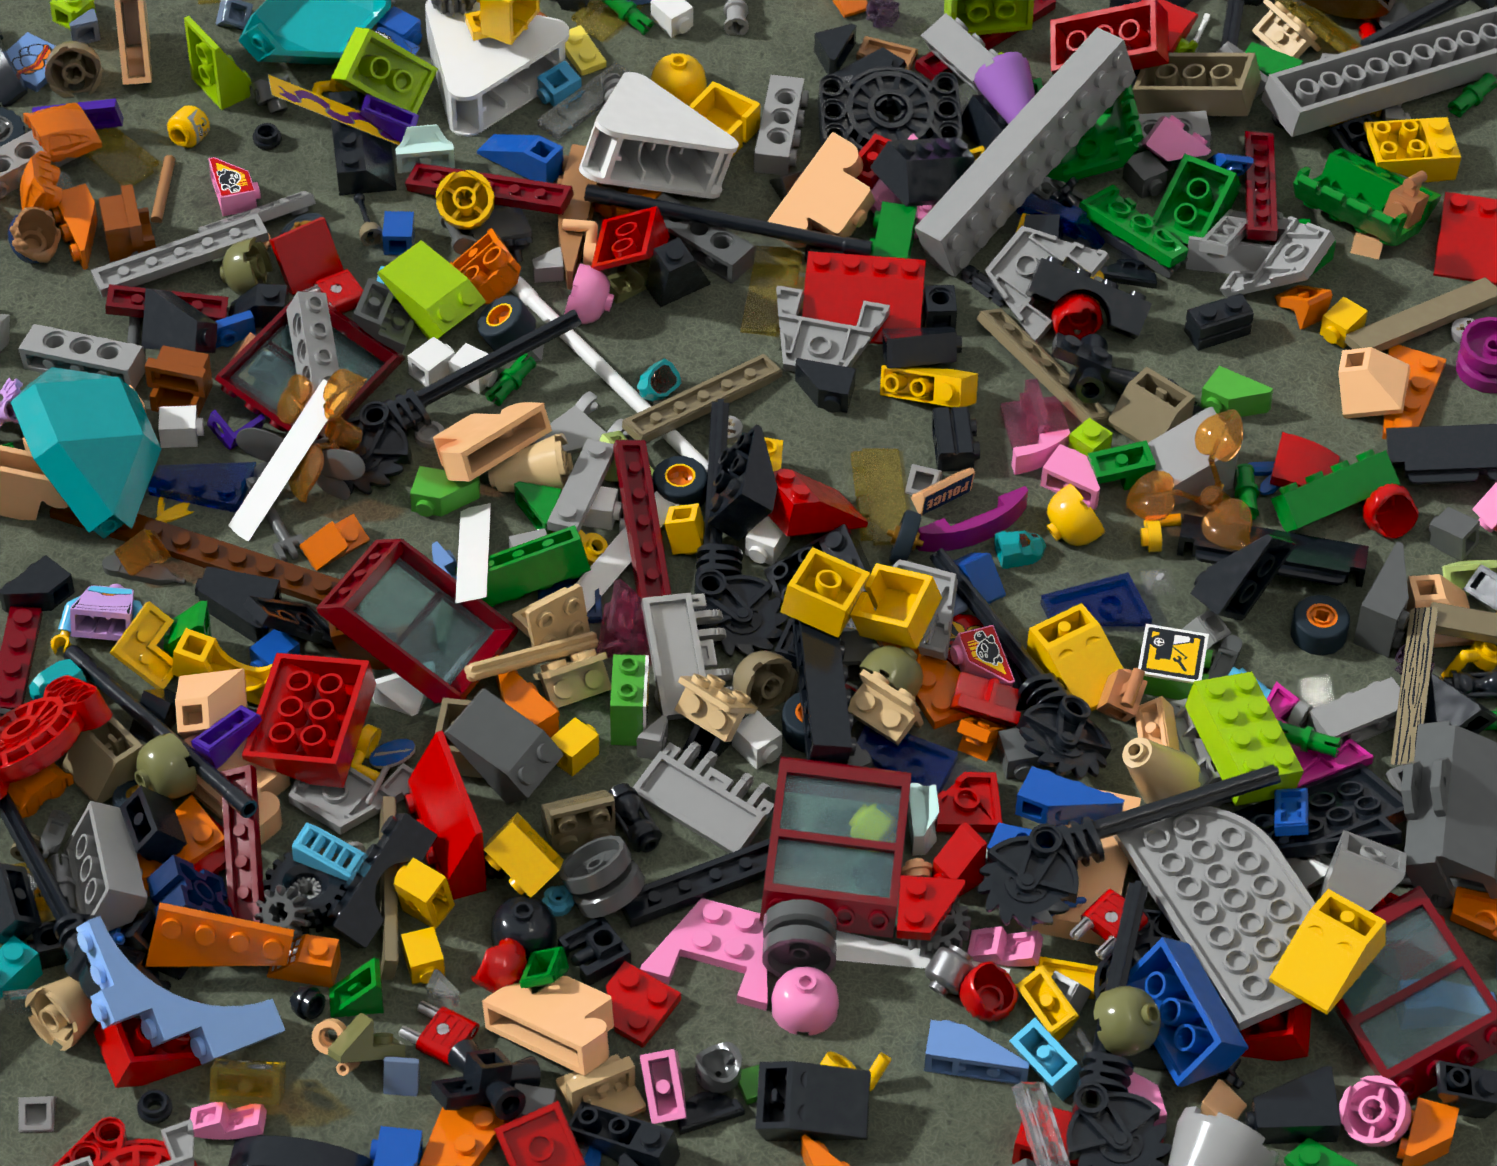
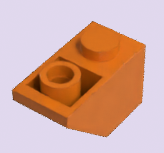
M1418 1097L1415 1110H1411V1122L1407 1129L1410 1131L1408 1139L1401 1137L1396 1157L1403 1159L1402 1166H1423L1448 1154L1458 1117V1107Z

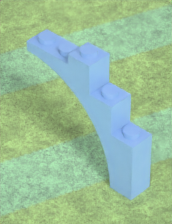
M101 916L87 920L76 928L78 944L81 950L86 952L91 964V976L94 982L101 988L99 992L90 998L93 1016L101 1023L103 1029L140 1015L142 1032L145 1038L150 1040L152 1047L189 1033L191 1050L199 1058L201 1065L267 1040L285 1031L273 998L243 1006H216L188 1000L169 992L143 975L117 947L108 933Z

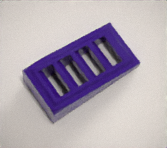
M366 94L360 111V115L400 143L407 127L417 126L419 119L418 114L369 94Z
M241 705L191 741L192 746L198 754L214 768L218 769L262 721L261 716Z

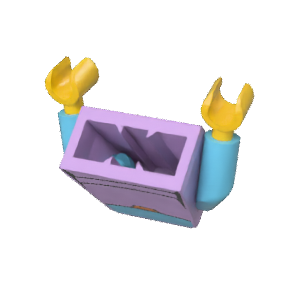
M112 584L109 587L93 585L89 586L81 596L67 602L58 627L60 634L54 636L51 640L54 654L56 655L57 649L60 646L65 645L64 653L68 647L72 646L69 640L70 634L71 637L118 641L143 607L140 601L134 600V591L124 588L120 584Z

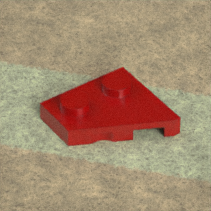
M901 875L896 938L930 941L937 932L939 923L945 920L950 913L952 904L959 895L962 896L964 893L965 880Z

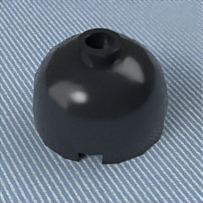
M517 896L508 899L498 907L492 917L491 939L493 947L497 946L500 940H504V938H512L524 947L527 961L530 954L534 951L554 948L557 943V922L551 908L540 899L534 897Z

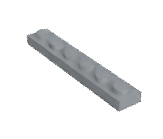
M255 213L92 269V278L101 297L104 298L107 297L109 284L135 287L222 257L233 244L241 240L256 237L255 242L262 241L263 243L269 240V236L259 214Z

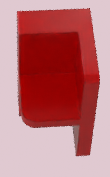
M961 672L958 676L950 709L1012 727L1018 725L1021 712L1016 711L1019 701V689L1001 684L997 678L988 680Z

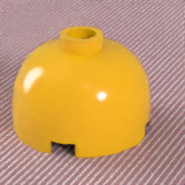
M682 53L670 54L660 59L654 66L650 79L686 105H690L707 87L705 71L696 58Z
M473 170L452 172L440 182L436 190V205L440 216L450 226L460 230H472L482 226L490 218L494 209V193L490 182L482 174Z
M1072 484L1063 487L1051 498L1047 507L1050 524L1046 527L1056 541L1062 538L1069 545H1087L1101 537L1105 529L1091 507L1088 508L1083 501L1084 497Z

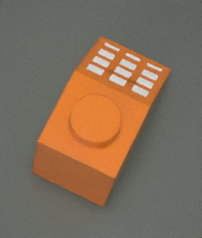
M305 934L300 938L292 940L287 965L270 966L267 978L332 987L335 984L341 964L339 939Z

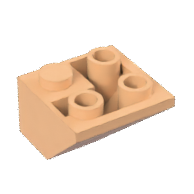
M1372 347L1343 350L1338 371L1343 417L1348 419L1403 413L1411 369L1409 364Z
M1442 575L1408 577L1409 599L1406 611L1410 612L1412 608L1430 607L1432 602L1470 608L1466 592ZM1435 633L1433 648L1473 645L1476 640Z
M245 669L179 676L175 699L177 732L184 740L192 735H200L239 706L243 705L248 708Z

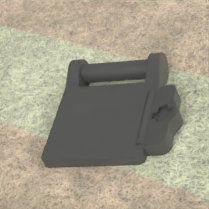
M494 205L490 218L482 226L469 230L471 236L463 235L460 229L450 226L439 215V221L444 228H447L452 238L451 245L458 254H463L490 228L498 234L503 242L508 239L515 240L532 236V229L520 208Z

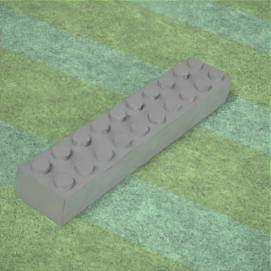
M1497 6L1269 74L1261 100L1290 136L1294 137L1479 80L1485 73L1496 75Z
M1097 27L915 226L916 233L930 264L956 277L969 264L977 252L986 246L988 240L995 232L1004 226L1014 211L1022 206L1033 190L1041 185L1043 179L1051 170L1059 165L1061 159L1070 149L1077 145L1079 139L1089 128L1095 125L1098 118L1107 108L1113 105L1116 98L1131 85L1135 79V74L1124 39Z

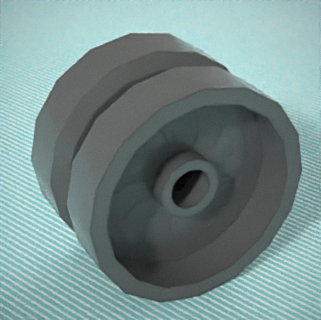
M620 836L600 837L584 844L564 860L559 870L560 879L566 889L573 894V901L584 917L597 918L618 911L629 904L645 885V877L638 864L631 860L632 854Z
M798 899L779 902L770 907L764 914L762 963L766 969L777 977H781L784 973L796 967L803 966L818 968L826 974L830 973L836 965L835 940L837 917L833 911L822 903Z

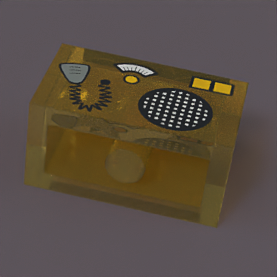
M216 1059L210 1068L209 1102L279 1105L285 1095L286 1062Z

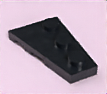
M248 596L243 604V607L252 615L251 620L263 628L269 627L336 650L330 636L329 624L308 604Z

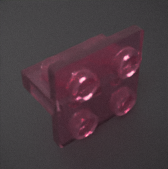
M1038 379L1025 380L1024 393H1020V401L1000 404V411L1012 450L1015 447L1038 444L1039 434L1069 429L1061 402L1055 396L1043 398Z
M622 579L614 582L611 602L606 603L604 606L597 653L606 652L607 657L610 658L613 657V654H622L630 650L634 655H649L650 661L651 656L641 605L642 598Z

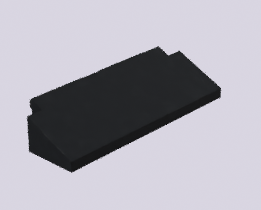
M1497 424L1386 428L1387 454L1395 470V465L1404 464L1405 478H1409L1412 484L1475 482L1479 475H1488L1490 480L1497 481Z
M1184 514L1177 555L1183 556L1185 542L1194 543L1192 556H1195L1200 562L1215 564L1261 537L1270 534L1297 544L1277 572V575L1340 586L1348 582L1350 571L1358 572L1356 587L1363 586L1369 546Z

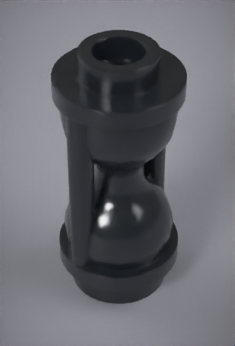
M1450 670L1449 677H1444V680L1472 699L1497 698V670L1486 672H1457L1456 670Z
M627 783L614 786L608 792L615 799V819L629 840L631 847L636 852L642 851L646 853L654 850L659 845L662 832L650 816L636 789L630 787ZM639 812L642 813L644 818L640 817Z

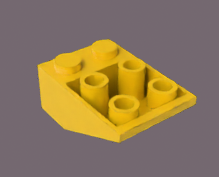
M1447 117L1364 122L1363 127L1377 167L1407 177L1419 171H1424L1427 174L1425 182L1456 180L1461 154Z
M1080 603L1029 628L1027 652L1045 673H1054L1058 677L1059 682L1066 687V690L1072 695L1083 699L1089 705L1091 711L1097 709L1108 676L1118 669H1124L1098 621Z
M1327 889L1306 915L1269 977V982L1327 1015L1385 946L1386 921L1334 891Z

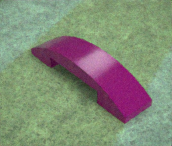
M1024 486L998 496V506L996 509L950 526L946 519L943 518L918 529V533H920L919 540L924 541L922 547L916 545V548L919 551L937 552L941 548L945 551L973 546L994 537L996 533L1010 527L1023 514L1027 507L1028 489Z

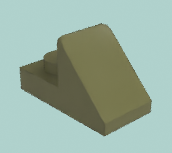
M360 1013L328 1048V1056L339 1063L383 1060L387 1056L405 1058V1043L394 1038L391 1033H374L373 1019Z

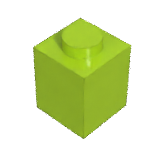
M1088 418L1070 433L1068 448L1075 449L1088 457V453L1111 448L1113 433L1096 421Z

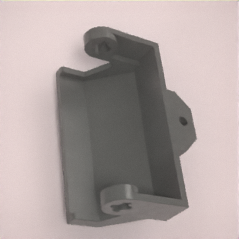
M1450 720L1418 724L1414 762L1404 765L1401 787L1404 814L1408 820L1404 853H1407L1406 873L1413 887L1421 886L1434 907L1446 909L1453 905L1455 888L1449 878L1450 876L1483 883L1490 898L1496 899L1497 742L1460 726L1452 725Z

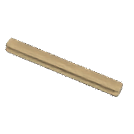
M591 631L473 662L465 666L464 672L466 673L467 680L473 682L563 658L584 650H590L598 647L599 641L597 634Z

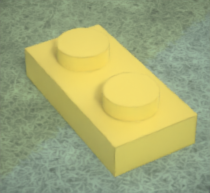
M580 25L569 29V39L565 43V55L579 74L584 76L606 68L607 61L583 27Z

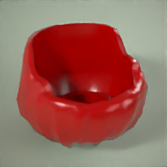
M1076 292L1061 297L1053 307L1051 318L1056 334L1058 332L1082 339L1086 335L1095 334L1103 324L1100 305L1089 295ZM1077 329L1081 330L1082 332L1079 335H1076L1073 330Z
M1393 483L1378 487L1366 499V503L1363 506V518L1369 529L1392 540L1407 534L1415 526L1419 517L1418 509L1409 491L1405 487Z
M512 938L500 940L497 946L486 950L477 974L471 976L472 981L491 993L504 986L519 983L527 964L524 947Z
M984 962L973 968L964 977L960 985L959 997L964 1008L972 1014L973 1018L990 1023L1007 1018L1009 1013L1013 1011L1019 994L1015 983L1006 970L998 967L994 962Z

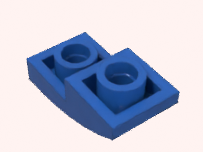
M1217 153L1206 162L1235 172L1240 176L1253 165V158Z

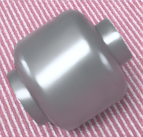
M952 944L949 948L940 947L925 969V975L931 981L928 987L943 997H946L948 992L959 995L960 985L964 977L975 968L971 963L973 957Z

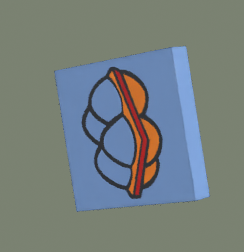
M28 32L6 52L13 68L21 74L26 87L38 92L48 83L45 76L46 61L48 55L56 46Z

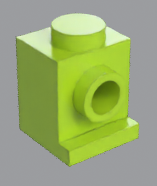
M94 0L50 1L52 20L70 30L69 23L88 10H95Z

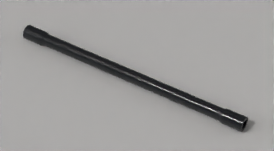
M587 184L584 200L607 206L615 205L634 210L658 206L661 215L841 251L844 254L871 256L873 241L806 230L619 192L612 188Z
M72 645L66 649L64 659H71L90 681L154 737L173 733L178 737L190 754V756L185 758L188 767L195 766L196 774L218 792L235 811L244 818H249L255 814L258 804L240 787L230 782L102 670L79 646Z

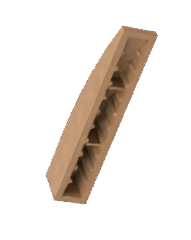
M572 144L569 156H564L562 166L564 175H559L557 184L572 186L574 196L564 214H558L559 247H561L564 277L567 289L569 290L573 288V282L582 260L586 232L562 230L563 219L592 221L595 203L584 200L587 184L602 186V183L594 182L580 173L579 167L586 146Z

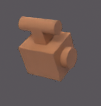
M1419 171L1405 179L1403 184L1392 190L1388 197L1383 213L1393 218L1402 213L1408 215L1403 227L1405 229L1410 228L1421 220L1430 195L1420 191L1421 184L1427 180L1426 172Z
M1133 668V670L1118 669L1110 674L1096 710L1123 722H1127L1135 717L1148 682L1143 680L1145 672L1141 669Z

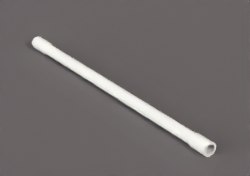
M519 277L517 285L510 290L516 297L520 298L546 324L560 317L522 277ZM573 329L559 336L637 413L651 407ZM676 429L661 436L681 456L694 458L707 471L708 460Z

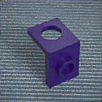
M213 410L209 416L207 426L227 449L232 450L238 446L236 436L240 430L245 428L262 429L266 418L261 414L233 432L218 412ZM216 423L221 426L224 434L219 430Z

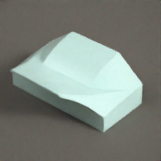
M437 124L407 127L402 142L396 148L397 172H411L416 163L455 168L453 143L446 139Z
M910 783L907 816L912 856L926 855L937 841L935 820L940 811L935 784L922 786L919 783Z

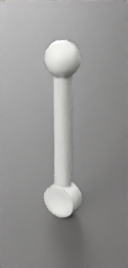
M1204 14L1202 23L1193 39L1197 43L1206 25H1208L1211 14Z

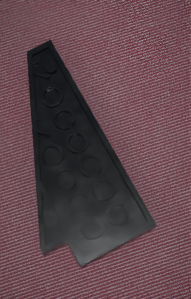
M1362 763L1298 787L1308 788L1309 835L1275 837V799L1261 801L1233 812L1263 830L1276 844L1285 859L1299 858L1301 860L1312 859L1319 854L1334 853L1343 830L1386 846L1402 843V833L1396 826L1407 820L1404 814L1402 796Z

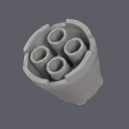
M1194 1106L1183 1110L1176 1125L1168 1166H1276L1279 1160L1278 1152L1273 1150L1270 1152L1263 1145L1265 1138L1249 1126L1218 1112L1217 1116L1200 1114L1201 1110Z

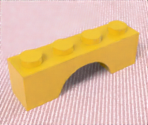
M186 628L173 651L172 675L179 677L244 668L247 701L259 705L272 664L265 667H254L240 663L222 650L216 638Z

